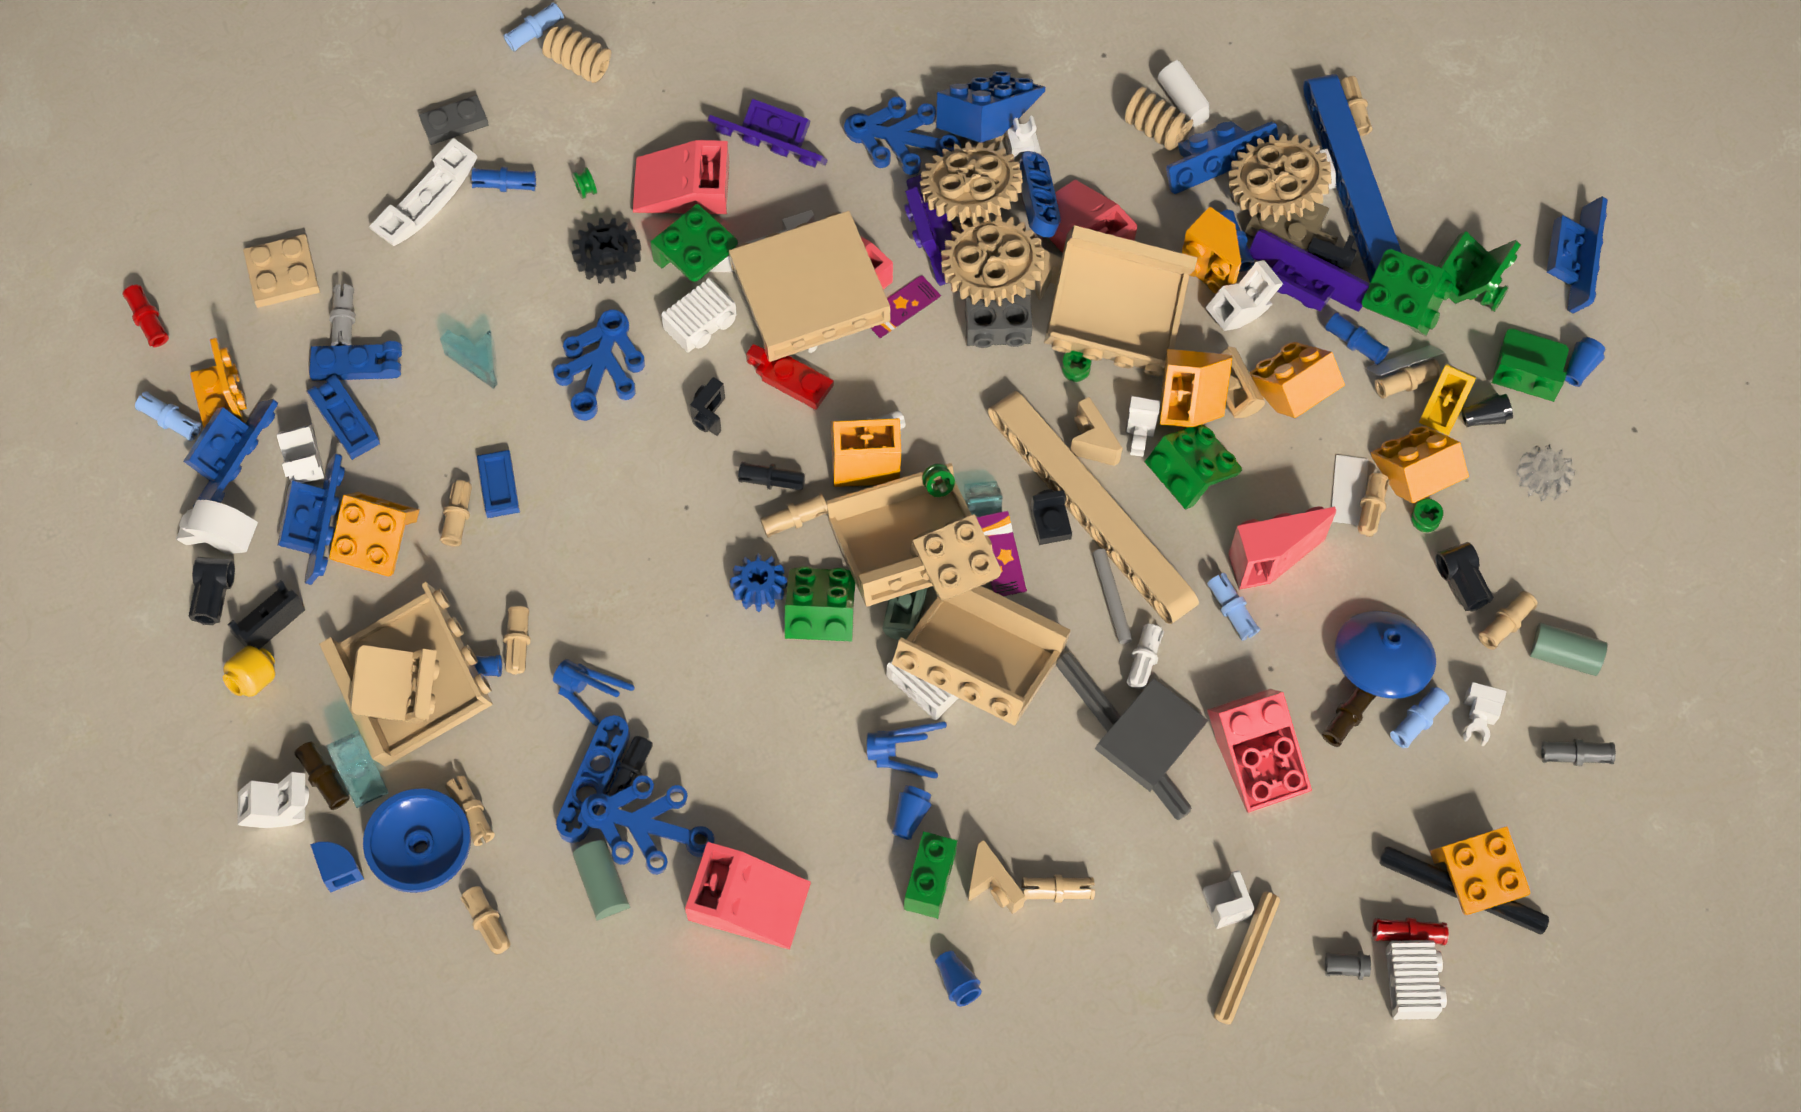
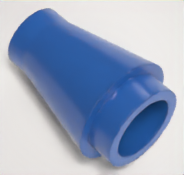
M1584 337L1580 342H1576L1566 371L1565 381L1573 386L1580 387L1583 381L1605 359L1604 352L1606 349L1603 344L1590 337Z
M909 785L905 786L903 792H899L892 834L906 840L912 839L914 832L932 805L929 802L932 796L930 793Z
M947 951L936 959L935 963L940 970L950 1001L962 1007L972 1003L981 995L980 980L964 965L954 951Z

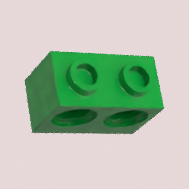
M923 831L905 894L904 910L936 919L939 918L956 856L958 840Z

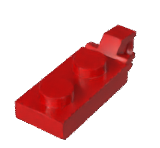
M755 344L746 353L747 363L757 368L756 373L762 377L763 382L815 410L818 409L834 386V380L790 356L769 362L765 349Z

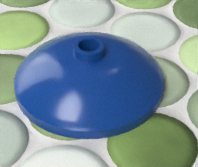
M1368 611L1357 614L1343 624L1335 640V657L1344 675L1357 687L1375 696L1397 699L1415 695L1428 685L1436 669V654L1428 636L1412 621L1394 613Z
M431 789L406 790L388 798L371 815L363 836L365 859L374 875L385 885L398 891L410 893L429 891L440 887L452 879L464 865L471 846L470 825L461 807L449 796ZM419 844H427L425 851L420 853L415 851Z

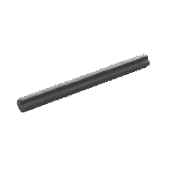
M1070 652L1063 654L1057 659V668L1108 732L1121 717L1074 655ZM1165 773L1152 790L1176 820H1180L1187 816L1192 808Z

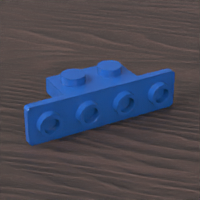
M1232 121L1218 124L1216 128L1204 133L1194 134L1189 139L1178 143L1179 153L1184 158L1166 166L1170 191L1173 194H1177L1231 171V162L1238 161L1237 153L1243 152L1247 154V144L1257 147V139L1260 138L1266 143L1269 142L1270 135H1273L1275 140H1279L1277 124L1271 121L1246 132Z
M1603 196L1582 208L1580 224L1563 215L1554 220L1547 273L1571 285L1567 310L1573 314L1593 304L1596 297L1595 290L1597 275L1600 269L1599 261L1603 245V231L1607 217L1608 199Z
M274 399L260 401L246 424L224 407L217 408L183 461L209 480L197 500L222 502L225 496L223 491L227 484L233 481L241 472L242 466L240 464L244 457L256 448L259 442L257 439L262 429L268 427L274 420V410L278 405L277 401Z
M335 454L327 464L323 488L292 481L288 488L277 545L310 554L305 577V584L312 585L318 576L324 575L328 563V557L323 555L325 546H329L333 536L334 528L329 526L331 516L335 515L339 504V497L335 496L336 486L341 485L345 468L340 466L342 455Z

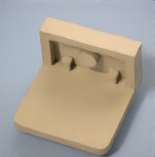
M975 514L966 518L963 516L954 518L947 522L945 527L935 531L932 529L926 530L915 536L914 540H912L910 553L913 558L919 556L940 600H949L999 578L1001 574V568Z
M366 645L359 647L355 658L350 712L359 716L413 723L428 720L429 715L433 714L435 708V695L431 694L432 685L439 674V660H435L436 650L420 649L415 652Z

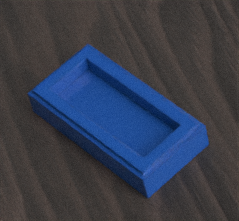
M510 450L477 455L487 518L520 513Z

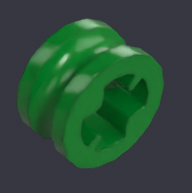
M587 167L583 168V172L580 174L576 171L572 173L574 184L582 199H585L588 193L597 194L596 185Z
M1506 285L1504 287L1498 286L1492 292L1487 291L1480 305H1490L1491 311L1495 312L1509 287Z
M1071 350L1070 353L1064 355L1062 373L1070 381H1083L1089 376L1092 362L1090 359L1084 358L1083 353ZM1073 361L1075 364H1079L1081 362L1082 369H1080L1077 366L1071 368V362Z
M936 463L930 465L923 472L922 482L930 495L943 497L953 490L955 479L947 466ZM941 476L943 482L936 485L934 479Z
M1420 500L1411 514L1413 526L1421 532L1429 533L1436 530L1444 516L1443 508L1435 500ZM1424 511L1426 514L1432 513L1434 515L1432 520L1428 517L1423 519L1421 517L1422 512Z

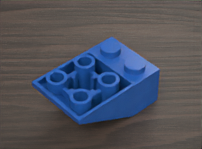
M995 71L992 73V76L986 78L975 77L966 84H952L949 89L937 92L936 128L980 143L1000 137L1013 125L1015 118L1019 119L1045 92L1046 87L1033 83V80L1030 78L1012 77L1011 73L1007 71Z

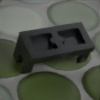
M282 580L275 584L277 591L238 624L234 620L227 624L230 632L245 647L262 648L305 611L298 595L292 589L289 591Z

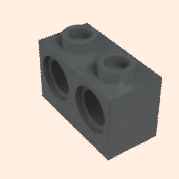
M1014 295V303L1004 298L1002 299L1001 306H998L995 300H991L988 307H985L984 299H979L974 305L972 304V298L967 297L965 304L967 346L987 348L992 345L1019 347L1024 344H1031L1033 326L1030 295H1026L1025 298ZM1010 321H1018V322H1020V324H1016V325H1015V324H1011V323H1009V322H1010ZM986 322L988 325L982 326L977 323Z

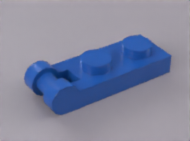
M387 341L384 344L311 346L310 378L312 381H326V379L333 375H336L339 380L398 378L401 376V364L398 362V358L402 356V344L396 341ZM378 359H385V362L382 364H377Z
M333 375L326 379L327 383L318 388L313 386L306 390V392L351 460L378 446L380 441L337 376ZM332 394H335L334 397L325 401V398L331 396Z

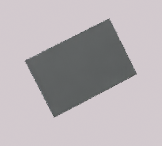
M1153 679L1100 740L1095 750L1151 792L1204 728L1208 719L1157 680Z

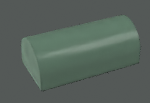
M927 588L888 600L882 627L887 636L899 640L901 637L907 639L921 620Z
M1539 623L1530 657L1597 676L1603 666L1608 643Z
M603 840L593 841L577 848L573 852V858L596 920L598 921L629 909L630 905L606 842Z

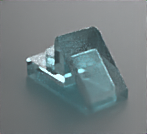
M450 330L440 338L446 356L494 389L498 385L495 343L490 330L475 345L463 335L458 337Z
M997 481L964 484L966 504L972 515L975 514L976 517L1002 512L1003 496Z
M359 730L326 745L356 808L389 793Z

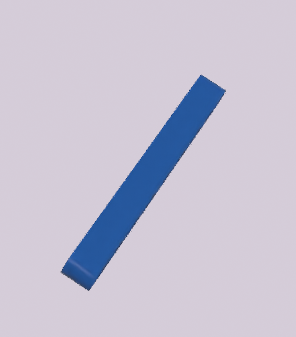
M1331 74L1305 79L1303 83L1305 101L1322 149H1328L1336 171V188L1352 234L1355 237L1369 282L1371 283L1384 252L1388 249L1400 253L1402 251L1338 76Z

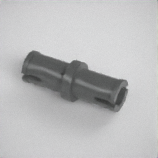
M1574 739L1573 742H1550L1543 740L1541 745V759L1543 763L1571 762L1574 766H1582L1583 763L1614 764L1616 757L1614 742L1590 743L1583 742V739Z

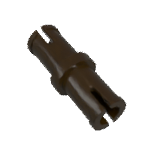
M1356 686L1345 703H1340L1337 707V715L1322 732L1323 739L1334 747H1340L1354 726H1359L1363 720L1362 714L1376 696Z
M310 741L298 747L294 755L308 773L309 783L312 787L318 788L329 805L330 810H336L345 805L350 797L334 776L336 773L332 765H327L315 747L314 742Z

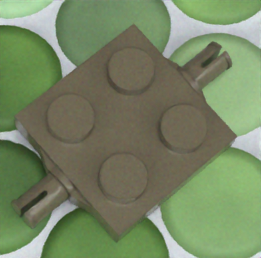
M1314 202L1313 212L1304 208L1303 217L1292 213L1291 221H1287L1284 215H1280L1277 222H1274L1273 215H1269L1262 221L1261 213L1258 212L1251 218L1245 232L1255 237L1259 229H1264L1305 251L1309 248L1313 237L1330 241L1335 245L1338 237L1322 231V223L1328 214L1329 208Z

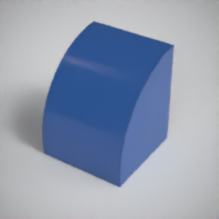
M332 842L310 844L322 880L330 893L364 880L359 866L347 849Z

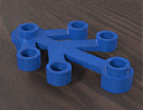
M901 97L891 98L888 102V107L869 116L862 113L853 114L844 123V131L847 137L855 143H863L872 156L874 166L885 168L891 162L890 150L879 146L875 138L884 139L902 163L903 171L908 175H914L920 171L921 159L917 154L910 153L905 144L936 151V155L943 157L942 149L944 148L950 152L954 151L955 144L961 148L960 141L953 135H945L939 139L909 132L922 125H930L935 121L936 109L932 104L925 103L920 105L917 114L890 127L881 126L880 124L891 118H901L906 114V101ZM894 106H900V107H902V108H901V109H893L892 107H894ZM925 112L931 113L930 116H924L922 114ZM883 155V156H885L886 158H885V159H878L877 156ZM914 162L916 165L908 166L907 163Z
M618 310L605 311L598 319L597 327L577 337H568L563 343L565 355L575 360L567 364H559L555 367L553 373L557 384L567 386L573 382L574 375L591 367L583 392L575 394L571 399L573 415L579 420L587 421L597 414L596 395L605 369L616 384V393L620 399L629 400L636 394L634 381L627 378L611 352L616 342L625 355L626 368L633 373L644 369V355L635 349L628 338V318ZM611 325L619 326L615 329H609ZM601 340L597 349L581 356L584 351L583 347ZM571 345L579 346L576 350L568 349ZM632 359L640 360L638 364L630 363ZM562 372L569 373V375L564 378L558 376ZM624 386L631 387L627 392L620 390ZM585 406L591 408L588 411H580V409Z
M638 776L633 781L632 786L611 797L601 793L588 796L582 803L581 817L589 827L601 830L612 850V859L617 864L625 865L632 860L634 851L629 842L622 841L614 824L628 827L646 859L647 870L655 875L661 874L666 870L668 859L663 852L657 850L649 834L684 843L688 852L696 857L703 856L707 842H715L714 834L707 827L697 826L690 830L653 819L672 808L679 809L686 804L688 795L686 789L682 786L674 785L670 787L665 796L633 813L619 808L637 798L646 799L651 796L654 784L648 776ZM644 782L648 784L649 790L647 792H640L636 788L637 784ZM674 792H679L683 796V800L674 802L671 800L670 795ZM596 805H601L605 808V813L596 815L593 813L592 808ZM702 834L707 838V842L699 845L695 842L694 837ZM626 848L629 851V855L626 858H620L616 855V850ZM658 857L663 861V866L654 868L650 864V860Z

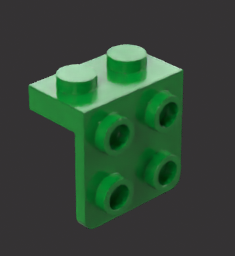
M699 204L693 206L651 240L653 261L661 269L671 262L689 280L694 282L701 279L728 257L729 250L738 246L737 238Z
M1467 231L1459 234L1437 266L1446 270L1453 277V289L1449 299L1457 304L1466 299L1473 300L1485 291L1492 292L1502 282L1501 275L1504 270L1516 261L1518 257L1516 252L1521 244L1517 240H1513L1488 252Z
M1388 249L1383 254L1362 300V305L1367 310L1405 324L1414 332L1427 336L1429 329L1433 330L1439 320L1440 313L1438 310L1442 301L1447 300L1452 292L1453 277L1442 268Z
M1508 329L1504 336L1491 383L1554 402L1567 374L1563 370L1569 348L1567 345L1516 329Z
M1203 424L1163 436L1145 460L1147 466L1185 510L1193 507L1210 485L1238 476L1242 471V467L1236 461L1235 456L1227 451L1216 438L1214 432Z
M808 566L789 570L785 601V639L852 642L856 583L850 570L844 568L814 569Z

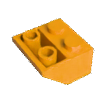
M1209 207L1186 231L1182 254L1197 257L1196 268L1190 276H1196L1207 284L1212 292L1217 294L1223 286L1236 284L1241 266V258L1235 224L1212 207Z
M1292 342L1283 346L1280 353L1272 358L1260 361L1256 368L1249 372L1261 395L1277 413L1292 418H1297L1345 386L1332 352L1298 342Z
M1167 349L1160 398V424L1195 427L1224 417L1232 355Z
M899 418L830 421L834 487L880 485L900 479L901 435Z
M1425 426L1412 429L1408 435L1400 439L1388 440L1380 448L1370 452L1381 473L1390 480L1389 485L1394 493L1411 503H1415L1469 477L1461 443Z

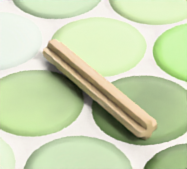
M1270 892L1262 893L1214 1013V1018L1219 1022L1230 1025L1235 1017L1280 903V898Z

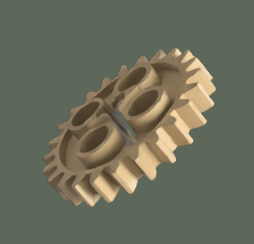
M1282 134L1280 140H1275L1274 136L1270 135L1269 142L1266 143L1259 138L1257 139V147L1247 144V154L1238 152V161L1231 162L1232 171L1228 173L1230 193H1233L1234 203H1240V210L1249 208L1251 217L1260 212L1262 221L1269 215H1273L1274 222L1279 220L1280 215H1284L1287 221H1291L1292 213L1303 217L1304 208L1313 212L1314 202L1323 203V194H1329V184H1332L1331 164L1327 162V154L1320 153L1319 145L1311 147L1310 139L1299 143L1298 135H1295L1291 141L1287 140L1286 134Z
M967 142L965 148L962 149L955 144L954 151L952 152L944 148L942 149L943 157L933 155V163H926V171L921 172V193L924 203L928 202L929 210L936 209L938 217L947 213L948 221L953 220L957 216L962 224L966 218H971L972 222L976 223L977 218L980 216L988 221L990 213L1000 216V208L1011 209L1010 201L1017 202V193L1022 192V170H1020L1019 162L1014 161L1013 154L1006 155L1005 148L995 151V144L993 143L988 148H983V142H979L976 147H972L971 143Z
M1000 215L992 222L990 218L988 221L984 219V223H979L978 220L976 223L972 222V227L961 224V233L951 232L952 241L946 240L945 250L941 252L942 273H944L945 282L951 283L952 292L960 290V298L962 300L971 295L972 304L975 305L979 299H984L985 307L989 306L991 300H995L997 305L1001 306L1002 299L1004 298L1014 303L1015 294L1025 298V288L1034 290L1035 280L1041 281V271L1045 270L1044 248L1041 247V238H1035V232L1031 229L1026 231L1025 222L1015 226L1014 217H1011L1005 223L1002 222Z

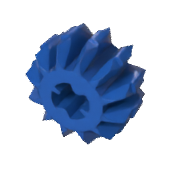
M759 553L756 555L755 561L752 562L747 557H744L742 560L743 566L735 565L733 568L734 577L730 579V587L735 589L733 591L734 599L736 601L743 600L742 605L745 609H748L752 604H755L756 611L758 612L762 610L763 604L773 609L775 607L774 599L783 600V589L788 585L787 578L783 576V566H775V559L772 556L765 562L762 561V556Z

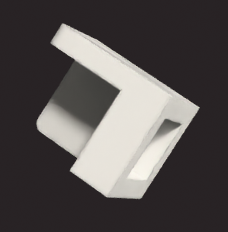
M1240 870L1233 871L1229 880L1206 886L1202 891L1216 929L1250 919L1254 906Z

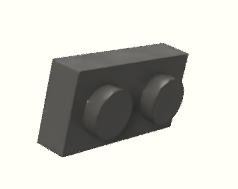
M477 95L419 114L430 145L489 126Z

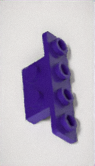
M752 99L742 126L713 115L708 117L707 121L715 125L714 131L731 137L733 132L743 136V142L759 147L760 143L770 145V151L786 158L789 153L799 156L798 162L816 168L817 163L826 166L828 161L819 154L801 148L811 122L802 116Z
M920 174L906 181L908 190L905 192L909 203L905 204L904 208L909 221H915L917 229L912 231L918 249L924 247L930 258L936 281L939 286H943L948 283L945 282V276L942 273L941 252L945 250V241H952L951 232L954 231L952 222L947 220V213L938 217L936 209L929 210L928 202L924 203L920 181L922 180Z
M1264 229L1258 230L1249 251L1253 259L1257 261L1265 260L1282 281L1283 285L1277 290L1278 293L1287 294L1300 301L1304 306L1321 311L1330 299L1357 312L1362 309V300L1367 289L1370 288V283Z

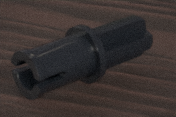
M742 461L738 474V481L740 483L765 485L769 490L773 486L802 490L804 487L805 474L802 472L779 469L773 463L770 466Z
M641 736L633 738L622 763L618 762L616 765L618 771L605 795L609 797L615 795L620 788L624 790L632 786L633 781L638 776L643 775L641 773L642 767L653 747V743L650 740Z

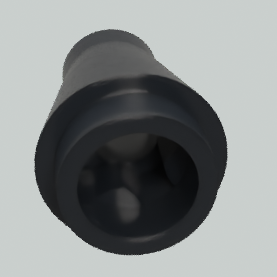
M1495 393L1461 410L1466 427L1506 424V420L1513 419L1512 406L1507 394L1499 395Z

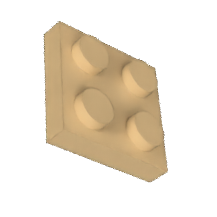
M306 234L243 249L257 308L320 293Z

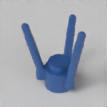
M568 659L560 663L553 676V682L560 686L558 694L567 698L595 726L599 725V720L573 694L575 691L577 693L582 692L588 684L614 697L620 695L618 690L602 682L629 691L635 689L633 684L594 671L580 663L577 665Z
M930 723L891 731L868 733V760H877V768H892L936 779L938 778L937 772L889 760V757H896V743L926 740L928 735L924 732L946 728L947 723Z

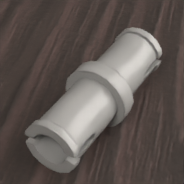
M338 284L333 287V310L330 312L329 320L333 323L331 346L352 345V324L355 323L356 316L352 311L354 288L343 284V291H341V285Z

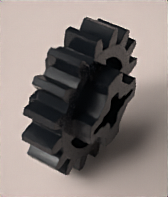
M599 218V225L597 226L588 222V231L579 230V240H573L572 242L574 248L572 254L577 270L579 272L585 271L586 279L588 280L593 278L594 275L597 276L599 284H602L604 278H609L611 284L615 283V277L618 275L624 280L627 279L626 271L635 272V262H641L640 239H637L635 229L629 231L628 223L626 222L617 226L616 218H612L609 224H605L603 218ZM623 243L628 247L627 252H624ZM587 249L590 250V259L586 255Z

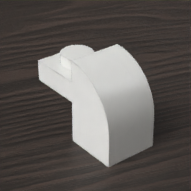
M1265 260L1257 261L1238 284L1223 286L1206 306V309L1224 331L1241 328L1257 319L1272 305L1269 300L1283 283Z
M311 424L277 434L284 459L282 463L285 477L289 476L290 483L292 481L306 483L324 478L321 457Z
M197 500L194 508L187 510L179 523L180 530L176 540L185 545L206 542L226 555L247 552L258 522L228 505L210 500Z
M291 772L278 784L260 781H250L238 792V825L273 828L292 826L305 820V806L309 799V789L305 786V774Z

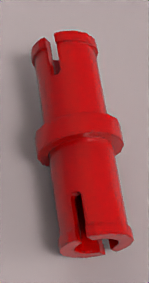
M135 284L127 287L122 295L133 312L132 319L135 325L141 327L150 347L162 346L168 341L169 336L158 319L159 313L156 307L149 303L141 285Z
M1407 917L1405 921L1375 918L1372 926V935L1374 936V941L1434 940L1435 944L1445 946L1448 942L1449 929L1446 922H1419L1413 917Z

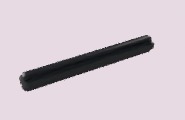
M1389 846L1385 847L1379 860L1381 866L1457 898L1449 872ZM1516 901L1485 909V911L1540 935L1546 931L1549 924V917Z

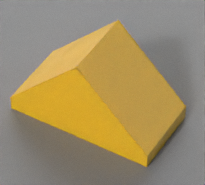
M1446 363L1419 423L1449 436L1475 382L1476 376Z

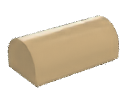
M1228 346L1220 353L1232 355L1233 357L1226 403L1234 418H1246L1262 409L1265 401L1237 349Z

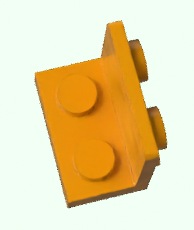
M217 338L210 339L216 366L190 373L203 428L206 427L217 408L224 407L245 423L242 410L247 409L243 392L242 390L239 391L237 382H240L235 363H232L228 348H221Z
M361 492L343 495L329 558L333 561L374 573L392 576L395 571L405 525L417 522L420 509Z
M1507 826L1430 850L1434 864L1445 861L1464 915H1470L1530 895V889Z

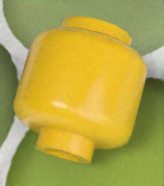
M243 647L225 662L223 681L227 688L237 696H255L274 680L276 672L273 665L275 660L271 653L264 648Z

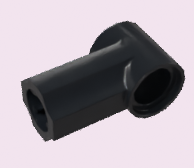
M1470 542L1436 553L1435 562L1437 569L1444 580H1450L1465 611L1472 612L1481 609L1493 600L1494 597L1479 570L1478 554Z
M196 558L192 573L195 587L188 615L191 621L212 626L220 623L226 590L232 588L235 577V564L232 559Z

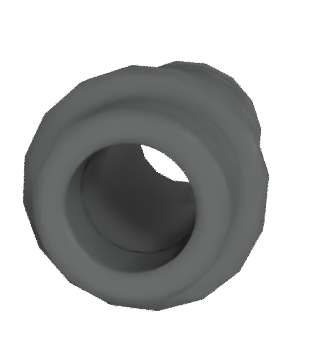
M1358 951V955L1326 953V976H1357L1358 980H1363V977H1370L1371 957L1370 955H1364L1363 951Z

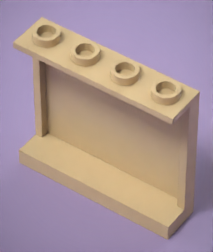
M850 211L832 213L825 219L813 223H802L795 227V229L783 233H772L766 236L765 239L753 243H742L729 250L732 270L735 269L764 341L765 353L769 362L890 321V304Z
M1074 225L1067 233L1044 343L1052 345V349L1058 352L1070 353L1073 350L1083 353V357L1090 360L1100 361L1104 358L1114 361V365L1121 368L1130 369L1135 366L1145 369L1144 372L1146 374L1163 376L1167 349L1175 348L1189 275L1196 268L1197 257Z
M952 463L945 464L954 476ZM919 472L826 501L829 524L866 607L933 586L919 556L913 558L910 548L912 540L918 534L926 530L932 529L935 531L945 527V524L960 516L966 518L972 515L956 482L953 490L948 495L934 497L929 494L922 482L923 472ZM941 476L934 479L936 485L943 482ZM985 535V537H986V539H987V541H988V543H989V545H990V547H991V549H992V543H991V541H990L988 535Z
M427 582L421 584L425 594L339 643L330 637L319 643L348 708L350 707L356 651L359 647L366 645L415 652L420 649L436 650L435 660H439V674L432 685L431 694L435 695V708L433 714L429 715L428 720L413 723L352 714L372 759L385 767L493 705L488 695L492 691L491 686L482 673L478 674L474 664L478 663V660L469 645L464 646L460 638L464 632L454 616L450 617L446 609L450 607L446 595L441 589L435 590Z
M979 586L946 601L940 600L937 597L907 639L902 637L899 639L892 664L1015 726L1057 663V659L1063 654L1071 630L983 586Z

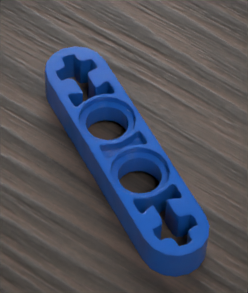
M1024 152L1019 164L1020 170H1022V196L1030 229L1036 234L1043 237H1052L1060 225L1061 217L1049 164L1038 153Z
M608 716L598 725L556 821L557 830L560 837L566 842L577 843L582 841L591 828L581 817L583 802L577 798L578 791L582 787L590 786L596 790V793L606 794L616 772V765L620 762L627 747L630 732L627 722L620 716ZM616 726L619 727L620 734L622 735H615L611 742L612 750L606 747L609 742V736L606 731H613ZM602 755L609 758L610 765L604 771H595L590 766L591 761L597 756ZM596 805L592 808L594 814L597 815L601 805ZM571 806H575L580 810L578 823L581 828H574L572 832H568L565 823L573 822L576 811Z

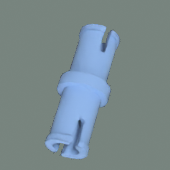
M552 2L534 16L528 15L525 17V22L510 32L505 33L503 37L511 50L515 52L534 37L538 39L543 36V31L558 21L563 20L564 16L559 7Z
M147 391L142 393V396L146 399L139 396L136 400L135 409L155 419L158 426L163 429L170 428L189 441L195 439L191 434H194L196 437L199 435L202 424L181 413L178 406L172 403L166 404Z
M1226 573L1215 576L1207 583L1222 606L1221 613L1224 617H1229L1242 641L1246 640L1247 636L1248 638L1253 637L1261 630L1245 607L1247 604L1243 596L1239 597L1227 578Z
M1432 687L1418 705L1411 706L1407 710V717L1390 733L1391 739L1401 748H1408L1422 730L1429 729L1433 725V718L1449 703L1448 695L1442 689Z

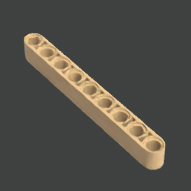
M1013 391L988 408V415L995 427L1049 489L1065 491L1066 509L1099 547L1106 550L1107 556L1166 623L1173 624L1199 605L1198 598L1192 588L1019 392Z

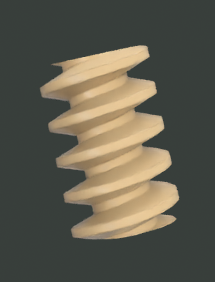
M569 25L564 26L561 30L558 26L549 30L542 48L545 57L552 58L557 64H562L566 69L572 70L576 75H582L585 80L592 81V83L598 82L603 77L612 55L609 48L602 50L600 43L595 42L592 44L590 37L587 36L582 39V33L579 31L573 32Z
M1142 86L1136 91L1126 107V123L1130 125L1135 124V128L1139 131L1145 130L1146 136L1154 137L1155 142L1159 144L1164 143L1167 150L1176 149L1178 143L1185 141L1193 125V119L1184 124L1186 114L1183 112L1178 114L1176 118L1173 117L1176 108L1171 106L1164 111L1166 101L1163 99L1155 105L1156 95L1154 93H1151L1145 99L1146 88Z

